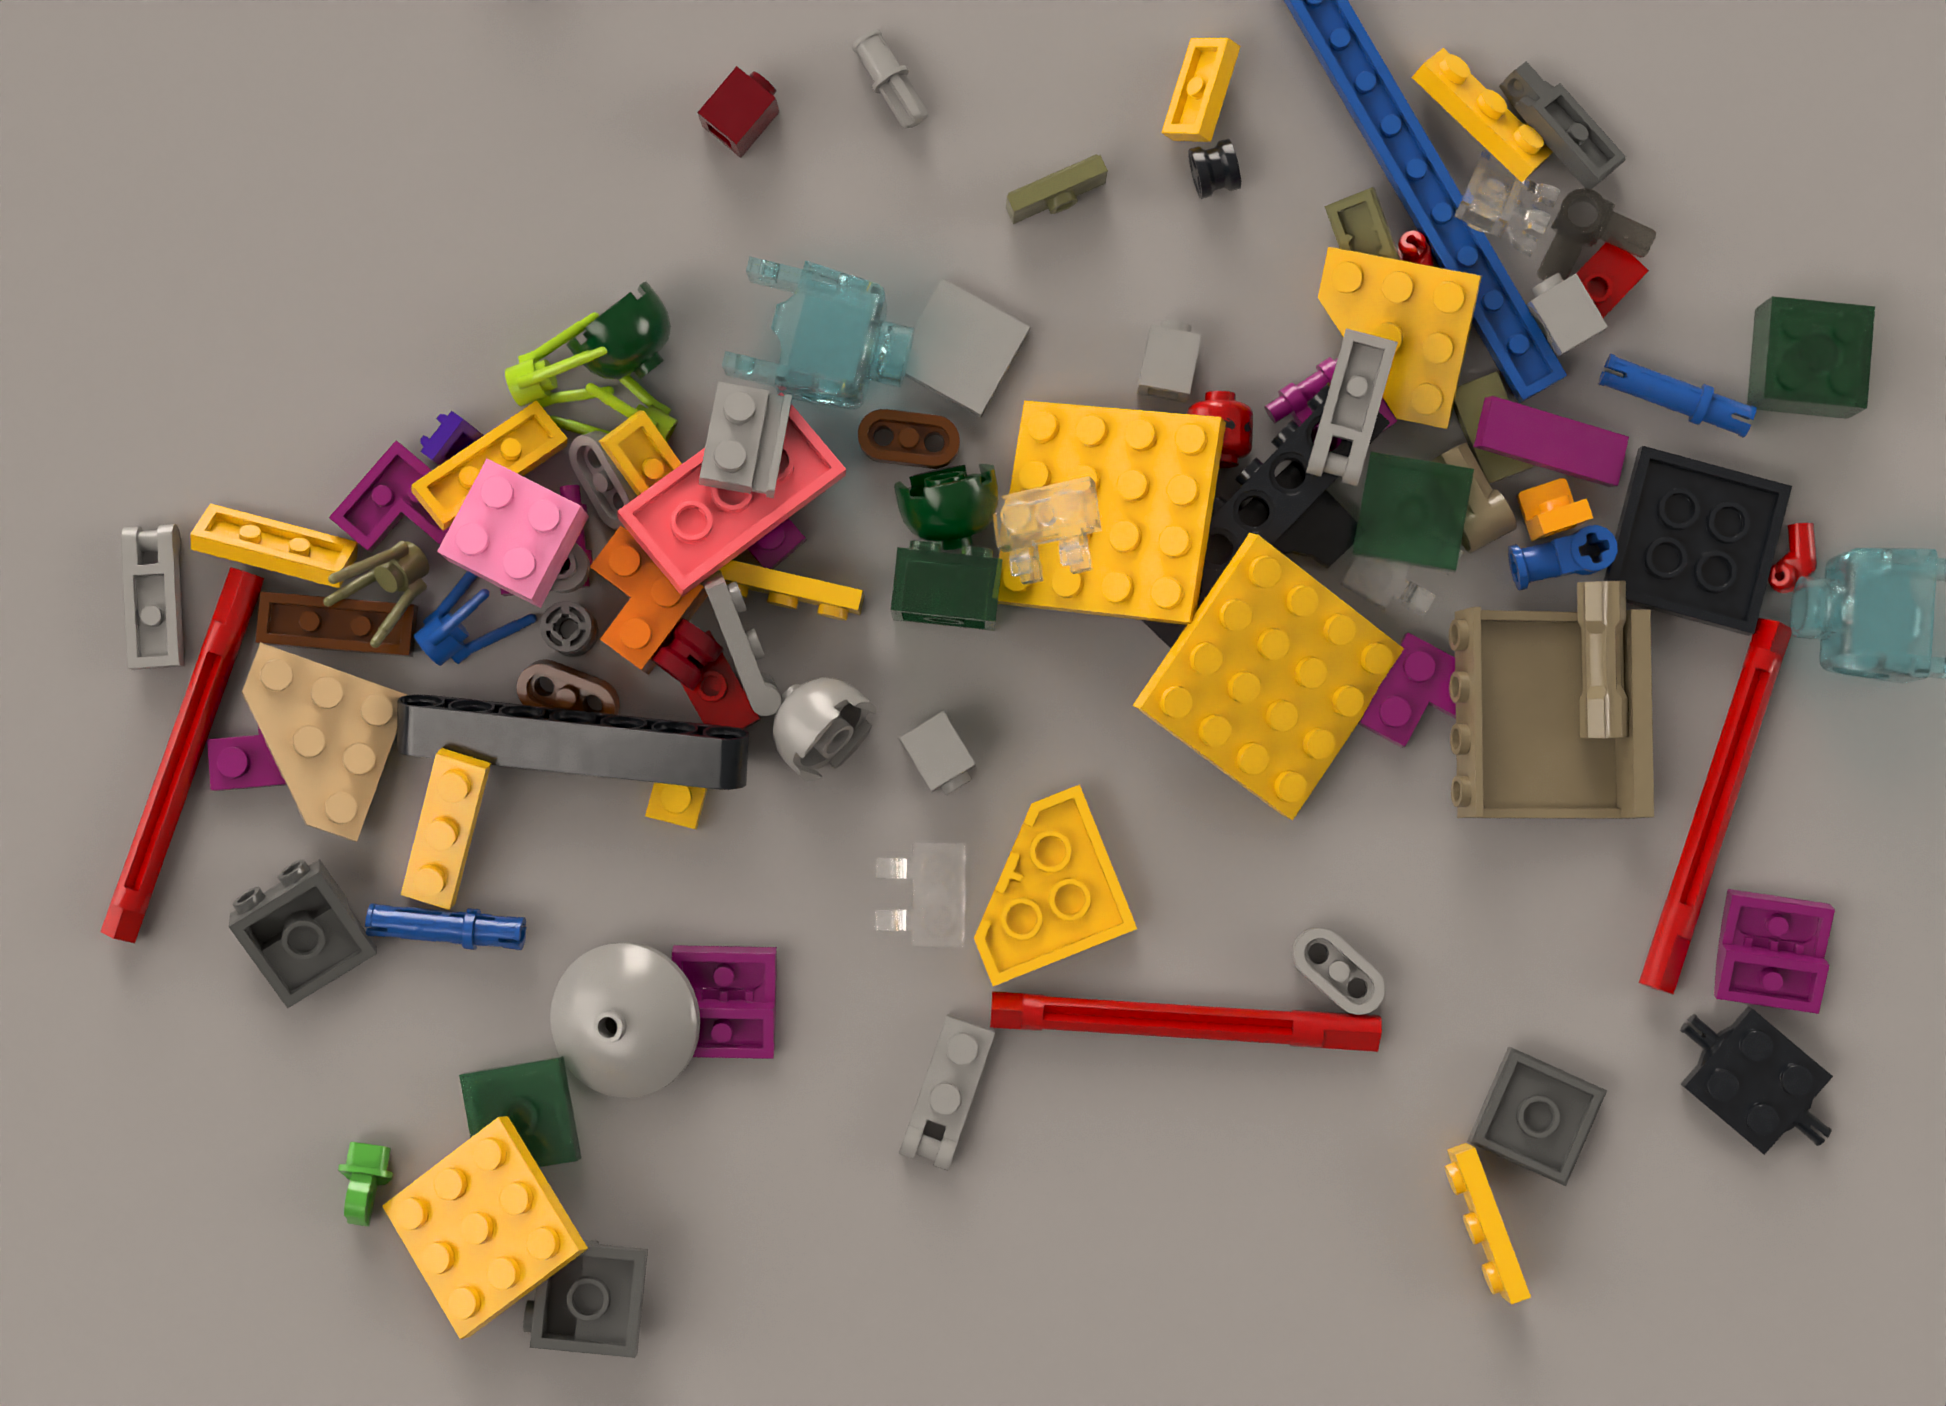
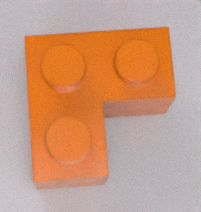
M620 525L590 565L592 570L630 597L600 640L649 675L657 665L651 659L660 647L668 646L674 639L673 630L682 618L689 621L708 595L705 587L699 584L682 597L629 531Z

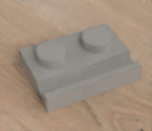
M718 381L699 476V485L748 494L757 492L766 494V497L774 498L792 395L785 394L780 396L770 394L769 390Z

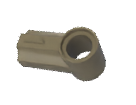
M1467 442L1448 450L1425 465L1450 510L1448 516L1452 529L1468 553H1472L1516 530V520L1509 504L1497 489L1492 490Z

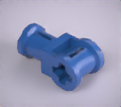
M1588 525L1569 536L1556 538L1546 543L1526 548H1520L1517 544L1508 546V560L1513 580L1520 591L1527 589L1531 582L1551 577L1558 578L1574 573L1592 575L1607 568L1615 560L1618 552L1617 541L1607 528L1599 525ZM1586 542L1592 546L1598 545L1600 554L1592 559L1588 555L1581 556L1579 547L1586 544Z

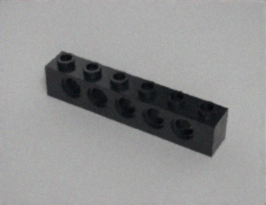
M1330 382L1307 404L1314 412L1300 426L1294 420H1291L1271 441L1278 449L1263 464L1256 457L1236 477L1235 480L1241 485L1238 491L1228 501L1221 495L1214 500L1208 538L1213 535L1225 536L1232 543L1233 553L1231 558L1223 564H1212L1205 559L1197 610L1249 533L1257 534L1273 545L1339 477L1325 472L1322 473L1321 477L1306 473L1314 445L1311 433L1320 423ZM1379 411L1369 445L1390 424ZM1341 439L1340 445L1329 452L1349 457L1353 442ZM1284 461H1295L1304 469V482L1295 489L1283 488L1275 479V469ZM1258 498L1266 503L1269 516L1264 524L1251 527L1241 521L1238 509L1246 499ZM1142 620L1170 648H1172L1187 626Z

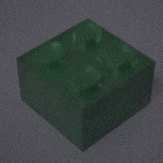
M1775 296L1770 297L1758 306L1754 313L1747 405L1756 406L1757 410L1844 419H1849L1867 409L1875 306Z
M919 540L910 541L909 548L897 547L890 609L893 620L995 631L1002 559L993 558L992 549L962 546L961 554L945 553L940 550L941 544Z

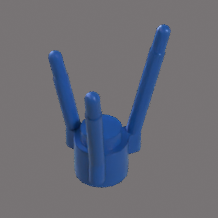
M467 571L438 608L423 620L425 626L414 634V638L422 650L437 665H443L450 658L457 664H460L472 653L534 624L537 616L529 614L465 644L463 641L469 637V633L461 622L474 612L490 595L489 590L481 589L454 614L449 612L478 577Z

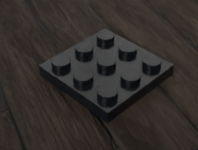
M1640 447L1637 451L1615 535L1618 552L1615 560L1607 567L1604 581H1626V603L1739 634L1753 635L1792 486L1654 448Z

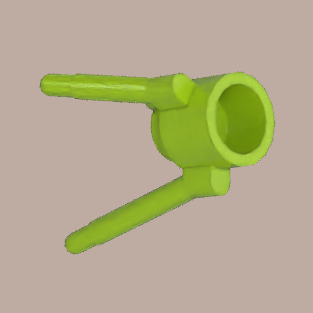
M591 313L534 351L518 356L519 364L505 369V378L509 391L518 406L522 407L537 400L544 408L556 403L596 398L588 393L586 388L551 392V390L558 387L556 375L606 355L607 349L605 347L581 352L552 365L547 359H541L584 332V328L599 317L598 313ZM611 386L600 387L601 389L605 390L606 392H609V393H611L612 395L614 394V389H613V387H611Z
M630 375L619 379V381L648 408L639 404L635 409L593 383L586 385L588 393L627 418L639 410L645 411L665 441H669L678 423L677 419L669 415L672 409L657 401ZM555 415L550 416L558 427L577 434L584 435L593 431L610 433V431Z

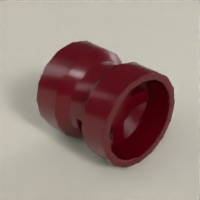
M682 618L673 630L674 639L668 646L660 647L651 660L674 679L693 691L702 680L701 671L707 663L715 662L724 651V648L697 626Z

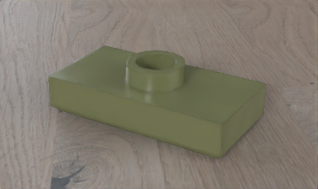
M1093 155L1009 192L1006 199V209L1012 223L1015 224L1049 209L1050 214L1062 212L1078 202L1076 196L1104 185L1108 170L1101 155Z
M1375 187L1324 206L1339 248L1401 260Z
M1498 371L1458 386L1453 407L1468 446L1489 484L1535 466L1473 447L1484 398L1496 396L1509 400Z

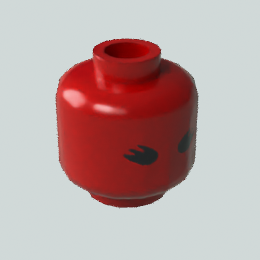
M1230 391L1206 392L1205 401L1194 403L1188 408L1187 414L1221 417L1226 422L1219 468L1239 466V459L1248 456L1252 450V409L1248 405L1236 401V394Z

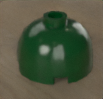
M647 281L640 284L637 289L642 295L638 300L632 292H629L585 327L586 332L583 335L587 340L582 345L575 337L566 345L574 355L599 347L607 349L606 355L583 364L591 373L604 379L619 380L635 372L639 379H642L664 361L658 352L669 340L670 319L660 297Z
M979 464L981 474L967 475L965 465L916 474L909 477L911 484L909 488L900 481L895 483L894 489L903 522L912 534L925 541L941 542L943 550L961 549L972 545V535L987 529L994 520L998 508V483L994 465Z

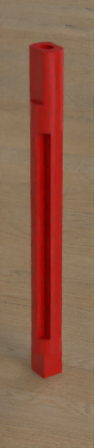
M233 567L229 569L100 931L113 939L134 944L136 942L166 853L265 579L263 577Z
M1758 618L1755 633L1752 635L1727 717L1639 980L1640 984L1652 989L1674 995L1716 861L1793 631L1792 628L1780 621Z
M992 991L990 1028L1035 1031L1047 1029L1289 1044L1293 1047L1374 1052L1379 1051L1382 1035L1380 1015L1210 1007L1049 997L1043 994Z

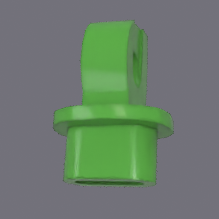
M350 1142L346 1164H339L338 1171L350 1180L344 1206V1216L348 1224L369 1227L377 1186L386 1185L393 1178L394 1173L387 1171L391 1148Z

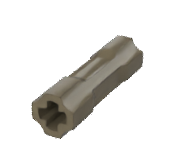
M1626 581L1577 582L1578 623L1582 634L1583 691L1579 698L1580 738L1629 737L1628 697L1624 690L1623 627L1626 622Z

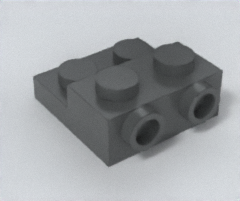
M320 859L309 866L305 860L294 862L278 875L281 883L264 893L260 887L248 890L234 901L233 906L236 910L230 913V930L287 1009L377 954V946L366 935L365 929L348 907L347 897Z
M583 1240L588 1249L536 1287L535 1301L528 1300L526 1303L523 1330L524 1332L531 1333L530 1348L635 1358L638 1353L648 1249L599 1244V1241Z

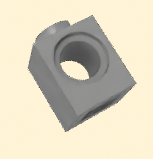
M1557 273L1532 288L1536 297L1529 301L1527 307L1557 358L1598 335L1608 327L1577 274L1563 280L1561 275Z
M1174 320L1161 321V326L1151 324L1137 394L1186 403L1191 392L1202 334L1191 332L1192 327L1189 324Z
M944 711L899 737L931 792L942 788L944 794L948 795L972 780L967 771L976 767V764Z

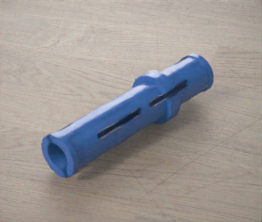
M1611 353L1604 367L1622 373L1623 377L1605 371L1601 372L1598 385L1613 388L1689 416L1688 421L1700 425L1704 421L1738 434L1742 438L1747 435L1751 424L1734 419L1731 415L1734 414L1747 420H1754L1757 410L1756 406H1749L1714 393V387L1703 384L1699 388L1618 358Z
M375 903L369 905L365 921V927H367L366 935L370 937H395L410 940L450 942L462 944L464 949L476 950L477 946H494L522 950L527 927L525 926V917L481 914L480 909L468 908L467 912H449L434 909L394 907Z

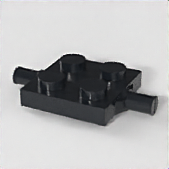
M1749 1006L1731 1026L1718 1033L1701 1021L1696 1014L1687 1019L1702 1032V1035L1686 1023L1682 1025L1680 1031L1697 1043L1703 1051L1696 1067L1681 1083L1685 1089L1764 1155L1783 1133L1794 1127L1813 1141L1816 1146L1825 1142L1810 1126L1812 1125L1827 1138L1830 1136L1832 1129L1810 1113L1809 1109L1813 1099L1833 1077L1829 1072Z

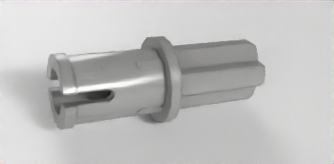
M872 30L858 38L853 43L852 49L857 53L874 81L872 89L874 92L882 93L903 128H913L927 118L928 111L907 78L908 68L905 65H899L884 41L880 30Z

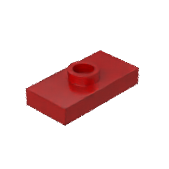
M1611 236L1576 274L1604 318L1649 270Z
M710 630L705 632L707 635H709L712 639L716 641ZM723 652L715 662L706 664L701 671L702 680L693 691L681 684L703 724L746 729L761 720L760 716L752 709L744 688Z

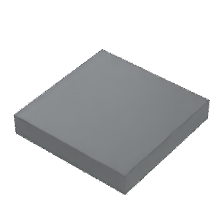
M941 278L892 364V369L981 418L1026 339L1031 326Z

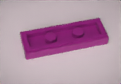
M1489 396L1484 398L1473 447L1603 486L1615 487L1619 485L1629 436L1496 396Z

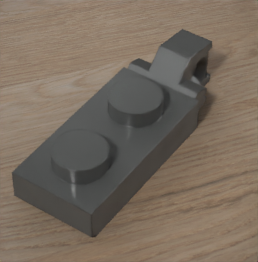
M1527 61L1510 73L1500 84V89L1511 105L1516 108L1518 114L1542 136L1545 144L1588 192L1626 160V156L1563 85L1559 83L1554 87L1544 81Z

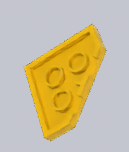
M1328 247L1318 299L1342 336L1344 337L1347 328L1398 342L1383 393V399L1396 419L1448 429L1482 276Z
M1080 784L1030 805L974 936L976 946L992 986L1137 929Z

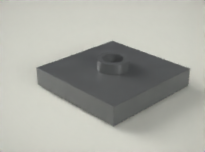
M1508 1047L1467 1142L1566 1186L1607 1090L1512 1047Z

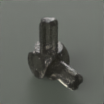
M1589 188L1575 189L1563 199L1561 207L1550 227L1556 234L1537 270V277L1545 281L1559 273L1562 279L1566 280L1583 247L1596 246L1599 239L1637 257L1644 258L1656 238V231L1614 212L1616 203L1603 198L1595 190ZM1583 201L1594 206L1597 211V219L1593 224L1579 227L1570 221L1568 210L1577 202Z

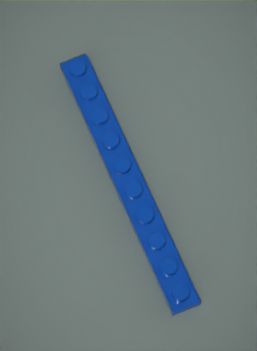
M1284 0L1414 225L1425 236L1440 268L1482 276L1472 324L1518 403H1522L1567 376L1565 370L1349 1Z

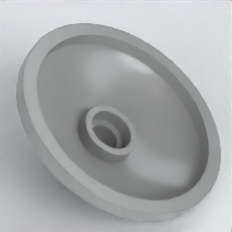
M616 942L602 945L584 953L567 968L559 980L553 995L550 1023L556 1049L566 1067L578 1080L589 1088L607 1096L637 1098L655 1093L668 1086L688 1066L699 1040L700 1012L695 992L688 978L669 957L643 944ZM608 1017L614 1019L617 1023L618 1029L616 1034H611L606 1028V1019Z

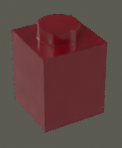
M736 66L697 112L702 127L741 158L779 114L777 100L773 96L777 91L759 73L753 71L749 76Z

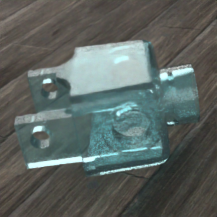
M749 256L746 273L751 283L792 292L794 295L787 301L777 304L771 330L776 334L781 343L779 364L725 351L722 368L727 376L775 387L778 394L781 392L784 395L791 394L792 400L852 410L858 409L864 404L870 380L897 387L902 386L912 350L915 328L885 321L888 307L884 288L880 284L807 260L804 263L803 269Z
M1854 548L1830 558L1825 566L1824 578L1801 576L1794 586L1790 606V625L1793 636L1797 638L1820 639L1819 662L1824 670L1831 673L1901 684L1926 679L1927 677L1946 679V658L1931 657L1936 581L1946 582V559L1938 558L1936 549Z

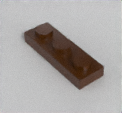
M260 591L255 643L260 644L261 642L266 645L405 657H413L414 634L416 633L418 606L410 604L381 645L373 648L370 645L371 639L396 603L342 599L334 605L327 607L323 604L325 597Z

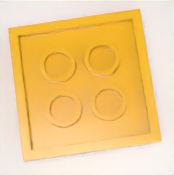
M508 1116L497 1117L382 1205L460 1339L471 1337L588 1249Z

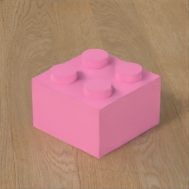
M486 459L437 552L447 561L541 608L589 516L580 505Z

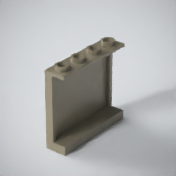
M1470 607L1455 611V619L1452 620L1449 628V644L1451 649L1455 651V671L1450 678L1449 690L1452 701L1456 703V723L1451 729L1450 745L1457 760V776L1453 778L1451 784V799L1453 805L1457 807V818H1654L1651 610H1626V622L1623 627L1624 690L1628 697L1629 737L1580 738L1579 698L1583 691L1582 634L1578 623V612L1481 610V607Z

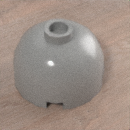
M823 677L812 679L802 685L794 684L781 696V706L774 719L773 740L778 753L804 781H814L823 777L817 769L822 768L827 763L836 769L856 751L872 727V724L865 718L868 712L875 714L876 708L860 691L844 680Z

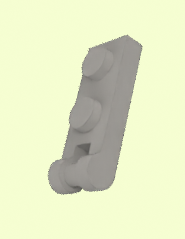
M1346 328L1306 473L1321 477L1322 473L1325 472L1343 477L1342 483L1353 486L1358 485L1398 342ZM1332 437L1353 442L1349 457L1329 452Z
M176 524L159 525L157 530L143 531L140 526L124 527L121 531L127 669L143 670L185 667L179 567L181 536ZM145 551H157L158 564L144 565L143 556Z
M718 570L703 581L705 590L752 709L761 716L773 715L781 706V695L772 676L760 672L756 660L764 658L765 654L755 629L752 628L744 631L738 614L747 611L737 582L726 585L721 570Z
M946 1015L899 1154L914 1159L915 1154L934 1160L933 1166L948 1171L995 1036L994 1031ZM927 1120L946 1126L941 1141L922 1134Z

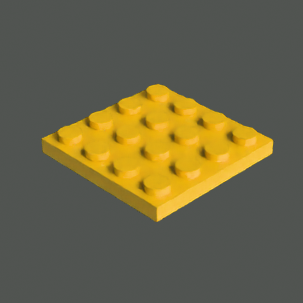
M1024 400L992 601L1003 605L1182 625L1191 624L1198 607L1226 422L1221 417Z
M1249 533L1195 612L1192 623L1187 624L1132 706L1282 816L1293 821L1363 717L1378 687L1404 648L1261 536Z

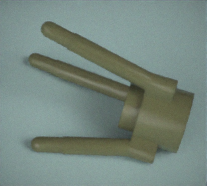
M401 540L386 551L329 575V582L336 584L369 571L325 597L323 604L327 607L332 606L375 581L390 593L404 591V594L370 641V645L373 648H377L392 631L412 601L427 590V585L422 578L429 573L428 560L422 550L414 543Z

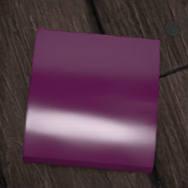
M1728 889L1716 960L1715 998L1819 1014L1830 966L1824 958L1835 909L1828 903Z
M674 945L672 961L688 978L699 1006L700 1033L693 1057L774 1059L777 947Z

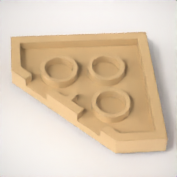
M260 642L243 687L242 695L263 734L273 759L307 826L357 842L397 733L398 699L407 694Z

